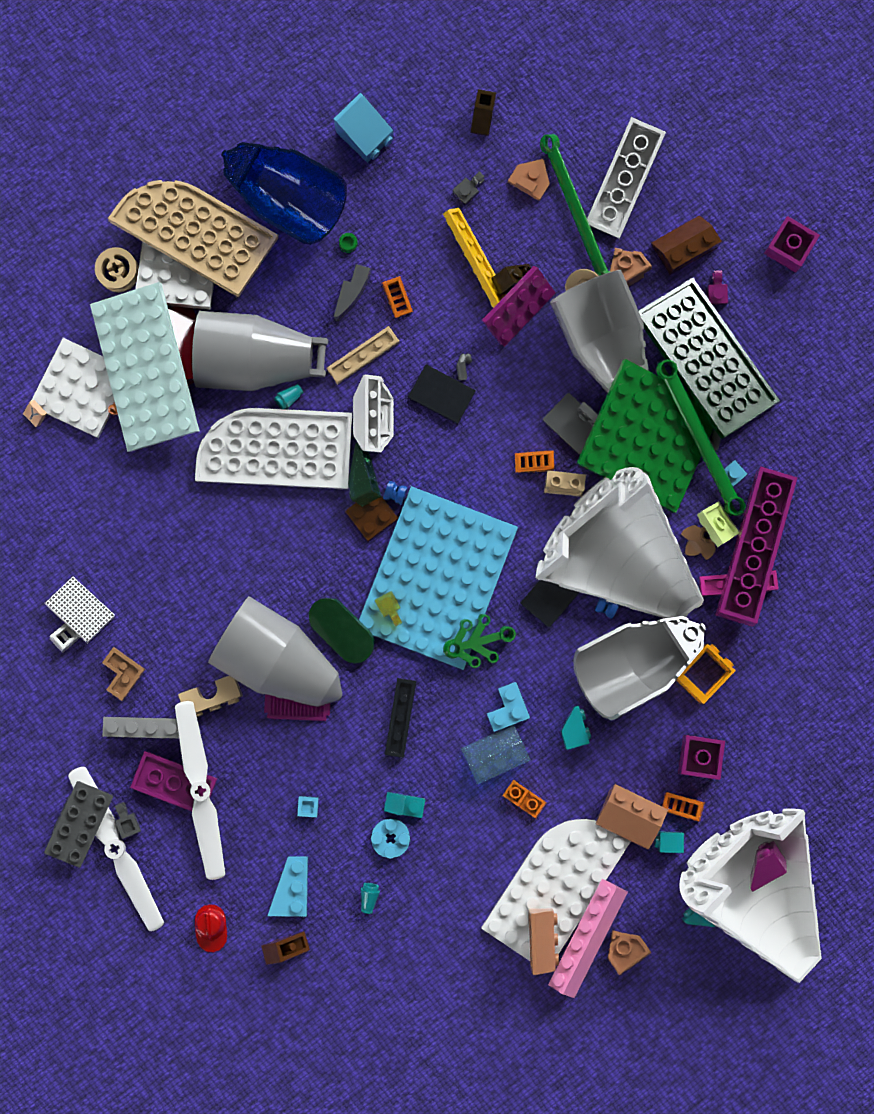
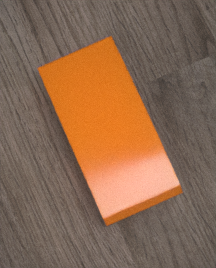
M515 780L511 782L502 795L536 819L547 804V802Z

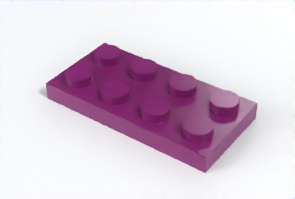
M533 266L482 321L500 345L505 347L550 300L555 291L541 271Z
M144 751L130 788L189 811L193 810L194 798L190 793L192 784L184 772L183 765ZM207 775L206 783L210 787V798L218 778ZM198 786V789L195 790V793H198L199 796H203V792L206 791V788L203 789L201 786Z

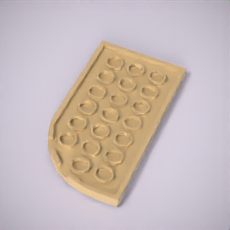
M157 180L148 182L147 185L138 189L134 188L122 198L108 217L110 223L237 297L241 295L278 240V234L197 187L177 180L175 182Z

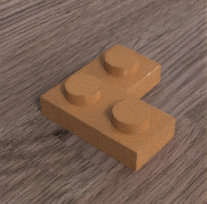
M115 647L111 649L102 662L117 673L106 690L121 701H124L146 669Z

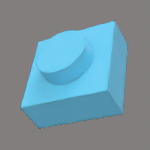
M736 460L724 469L732 486L736 485L747 475Z
M299 796L297 816L317 817L319 797Z

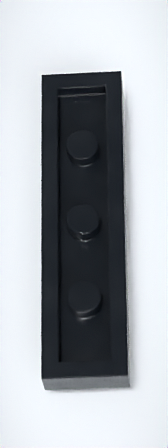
M397 678L385 755L404 758L416 681Z

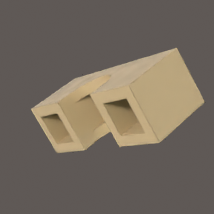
M230 676L215 681L217 693L211 699H205L197 687L178 694L181 702L191 701L194 703L196 717L203 715L202 711L207 709L210 712L221 708L220 705L228 702V705L237 703L243 695L238 681Z

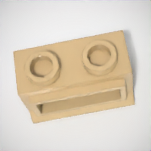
M547 471L544 493L582 497L586 475Z

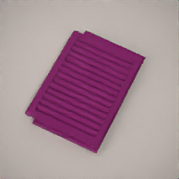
M265 694L264 713H268V719L326 721V715L330 716V703L316 707Z

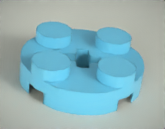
M382 820L373 829L371 836L372 846L383 857H398L409 846V830L400 820ZM394 833L396 835L394 838L395 843H387L386 834L392 835Z

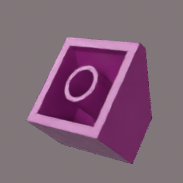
M774 841L770 843L764 842L756 850L750 876V889L752 892L787 873L786 859Z

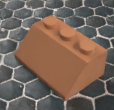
M615 784L609 790L595 824L649 849L662 827L668 809Z
M552 908L529 909L530 969L533 975L554 972L555 966H559L558 953L555 954V946H558V933H554V925H558L557 913H554Z

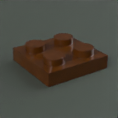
M376 488L345 510L346 514L368 542L398 520V517Z

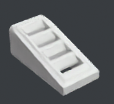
M66 623L50 635V640L62 653L80 638ZM67 631L72 638L69 639L64 632ZM61 636L66 643L63 644L58 637Z

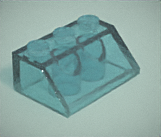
M514 724L461 748L477 785L530 761V757Z

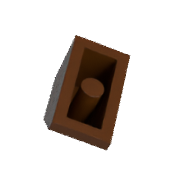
M305 931L261 945L266 965L283 962L310 950Z

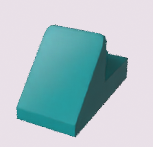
M387 792L384 811L402 816L422 818L425 798Z

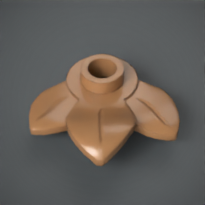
M693 525L682 531L681 535L689 540L685 547L686 555L695 556L701 553L706 560L714 555L715 544L711 538L706 539L704 537V533L708 532L705 527L700 528Z

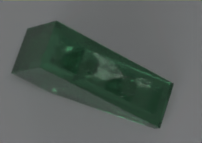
M357 442L355 443L348 482L350 489L349 497L353 502L364 506L380 498L381 493L370 453L363 451Z

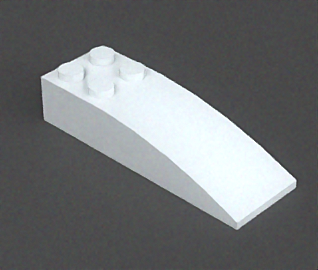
M631 117L587 218L591 227L620 239L666 134L665 131Z

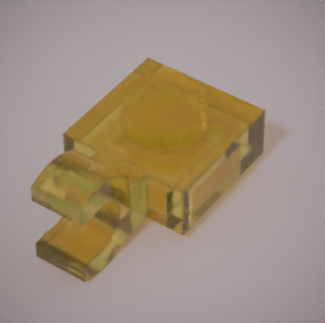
M392 591L375 599L383 617L389 615L395 627L402 624L396 612L401 607Z

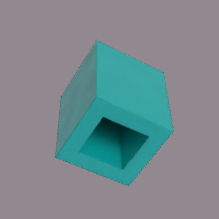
M659 831L658 836L654 839V846L659 852L684 853V833Z

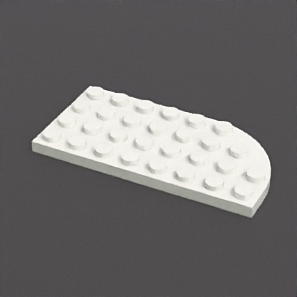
M248 408L234 411L232 414L218 420L204 439H202L197 453L195 481L348 489L352 413Z
M569 820L549 829L533 846L481 929L530 961L529 909L552 908L554 913H557L558 925H554V933H558V946H555V954H559L583 917L601 880L608 878L631 841L596 825V820Z

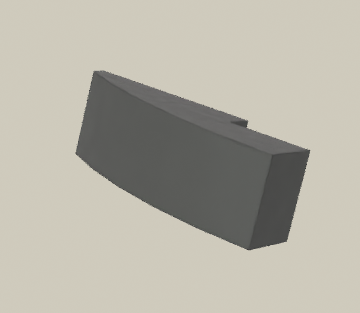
M356 264L351 282L343 281L334 313L335 321L339 322L358 302L368 284L371 268Z

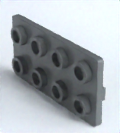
M567 393L543 418V421L580 456L598 415L585 402L580 404L570 393Z
M77 781L56 821L44 853L76 867H81L113 795Z

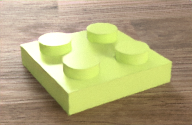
M719 501L697 514L701 525L706 528L711 540L717 547L739 534V531Z

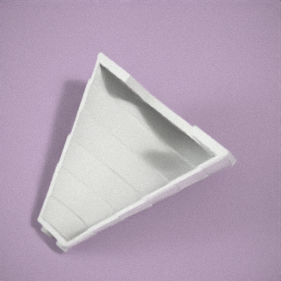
M636 467L616 471L612 480L608 478L602 479L574 504L576 508L573 510L570 517L564 516L550 536L543 550L546 554L544 561H539L536 570V578L538 580L559 584L563 588L604 598L608 602L662 618L687 617L692 610L700 607L704 601L696 581L692 577L686 559L681 552L677 539L672 532L668 519L663 512L659 499L654 492L649 476Z
M783 809L782 813L773 815L770 810L741 819L729 825L731 830L721 836L719 833H716L705 841L688 860V870L681 874L680 892L690 909L722 929L746 948L758 954L762 959L775 966L793 981L800 983L822 959L814 884H812L808 835L805 828V812L801 809ZM774 841L786 859L787 873L752 892L750 889V876L756 850H758L762 843Z

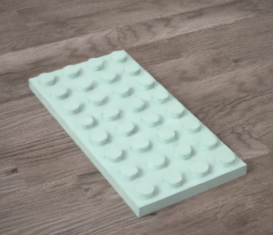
M157 282L90 304L127 452L199 432L162 283Z

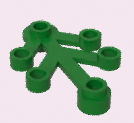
M480 614L477 619L478 624L470 638L462 642L466 632L471 630L473 626L470 620L463 619L460 621V629L455 638L445 642L443 652L448 658L460 657L468 662L470 667L478 668L481 664L480 658L470 656L463 651L471 648L486 657L488 662L495 663L498 661V654L494 651H489L481 645L497 640L511 642L516 636L515 630L512 627L503 626L499 632L480 637L484 628L490 623L488 615ZM483 617L487 619L485 623L481 622ZM465 622L469 623L467 628L463 626ZM505 630L508 631V635L506 637H504L503 635ZM454 645L455 650L450 652V646ZM491 654L495 655L493 660H490ZM473 659L477 660L475 665H472Z

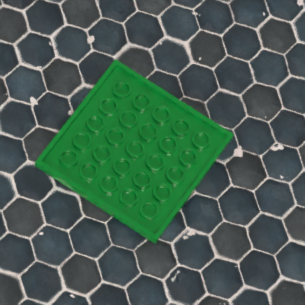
M623 359L577 464L612 480L618 470L629 467L639 468L649 476L661 507L672 513H677L699 463L701 454L664 379L627 359ZM686 391L708 437L710 438V435L713 431V426L705 417V415L698 407L694 399L691 397L689 392Z

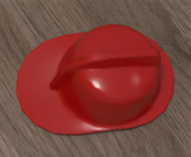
M211 904L200 908L195 915L197 943L207 952L219 951L227 941L225 913L220 907Z

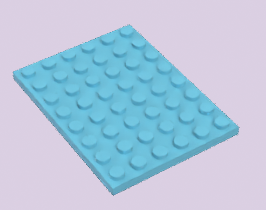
M411 486L359 621L369 629L373 636L464 670L466 661L460 657L448 658L443 652V646L446 641L455 638L460 629V621L463 619L470 620L473 626L471 630L466 632L462 642L470 638L478 624V616L485 614L518 527ZM468 622L464 623V628L469 626ZM454 645L450 646V652H453L455 650ZM471 648L465 649L463 651H465L467 654H470Z

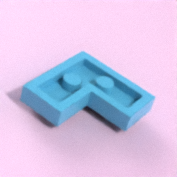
M516 682L498 689L505 707L487 713L494 732L530 718Z

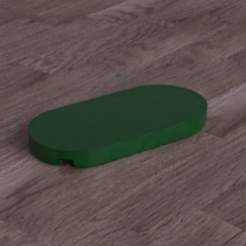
M321 598L311 606L309 611L311 627L344 660L350 663H361L372 655L374 651L372 633L339 600L335 598Z

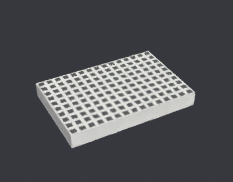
M74 577L45 603L51 611L87 644L115 617L105 605Z

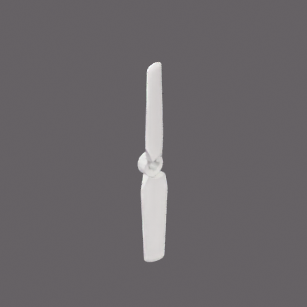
M184 701L175 706L183 768L192 784L190 788V793L194 798L192 817L206 878L216 880L225 876L217 811L209 798L210 787L206 783L208 764L194 703ZM198 786H201L203 789L206 788V791L203 792V796H199L198 793H195V790L198 789Z
M86 767L76 768L68 775L73 788L77 781L97 788ZM108 807L95 836L105 845L104 851L107 857L113 859L116 874L149 931H155L164 924V921L137 863L126 852L125 843L120 840V833L115 823L116 819ZM112 844H114L115 846L119 845L120 849L117 850L118 854L116 852H111V849L113 848Z

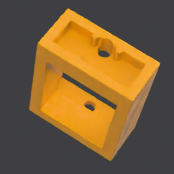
M704 644L701 652L676 679L700 704H705L736 671L732 668L734 664L726 657L723 659L719 655L720 651L713 644ZM706 652L725 672L703 693L684 674Z

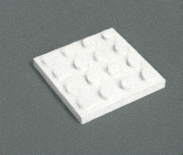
M142 242L136 289L160 282L162 283L167 306L211 310L213 282Z
M63 338L31 401H36L48 415L99 438L111 415L108 407L115 402L104 357Z

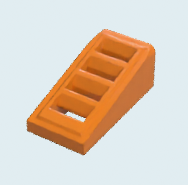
M400 276L381 283L395 318L413 312ZM398 284V287L389 290L388 286ZM400 290L401 294L394 297L391 296V293ZM403 297V300H404V301H402V302H400V303H397V304H394V302H393L394 300H397V299H400V298ZM406 305L407 307L406 309L400 311L396 310L397 307Z
M554 451L515 453V473L554 471ZM528 457H532V467H529ZM536 457H540V466L538 467ZM544 457H548V466H544ZM521 458L525 459V468H521Z
M666 792L662 807L668 809L667 813L700 821L705 802ZM671 798H675L672 809H669ZM682 800L680 811H676L678 801ZM686 802L690 803L688 813H684ZM694 804L698 805L696 814L692 815Z

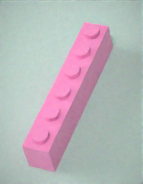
M604 879L601 880L559 962V966H557L548 984L550 987L563 995L575 998L628 893L627 891Z

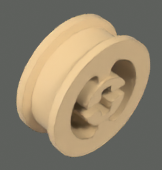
M117 247L109 248L98 256L95 262V274L105 288L112 292H125L136 284L139 266L127 250ZM118 259H125L129 262V273L125 269L124 264ZM106 266L109 271L108 273L116 280L115 282L106 279Z

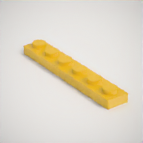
M460 208L449 209L443 213L446 222L450 226L456 241L464 252V256L468 259L474 274L477 276L482 289L494 308L506 294L499 295L491 278L495 276V273Z

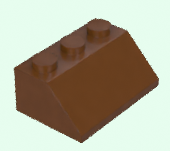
M699 215L651 242V245L669 275L717 249L722 241L713 226Z

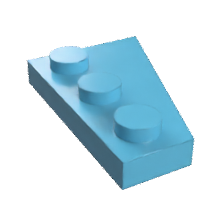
M288 856L268 916H307L308 856Z

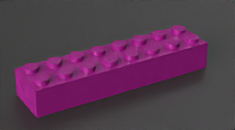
M761 466L756 471L716 616L752 627L758 623L797 477Z

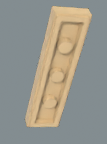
M388 326L327 367V370L338 385L400 343V341Z

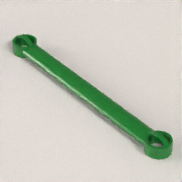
M555 134L543 135L540 140V148L549 157L593 269L598 276L611 272L606 267L559 151V138ZM549 138H550L551 141H552V148H551V149L548 147V139H549Z
M668 359L661 361L656 367L657 375L659 378L664 379L725 502V512L730 516L741 515L745 510V502L737 496L677 375L678 368L676 363ZM664 363H668L672 367L671 375L665 370ZM733 499L739 502V511H736L732 504Z

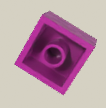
M787 216L764 254L796 273L820 235Z
M683 735L678 774L720 780L725 741Z

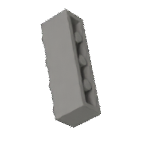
M103 717V737L179 738L177 719Z

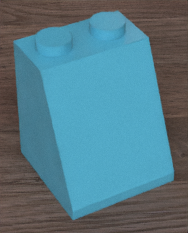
M361 93L334 118L336 133L367 163L371 159L374 160L380 154V150L384 146H389L393 141L392 128Z

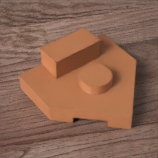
M540 159L517 165L508 179V183L540 201L550 185L544 160Z
M615 248L610 271L621 270L628 287L644 278V273L652 269V265L642 252L623 251V249Z
M612 930L608 960L617 973L621 975L651 954V951L640 936Z

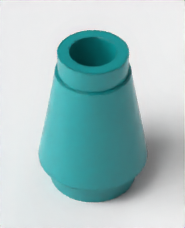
M296 384L278 392L274 399L281 409H288L303 394V391Z
M363 884L361 888V912L373 913L380 893L377 884Z

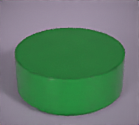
M352 233L341 235L339 238L340 249L346 253L356 250L358 246L356 236Z

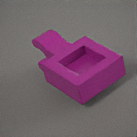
M722 270L714 271L712 273L713 285L707 286L708 300L712 305L728 304L727 284H722Z

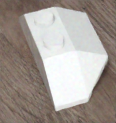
M363 375L353 397V435L363 451L377 453L382 452L393 437V397L380 376Z

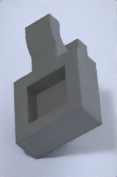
M479 171L471 181L465 178L452 191L466 205L479 193L477 187L485 181V176Z
M125 802L117 804L115 808L120 818L115 820L122 839L140 832L141 828L135 813L128 814Z

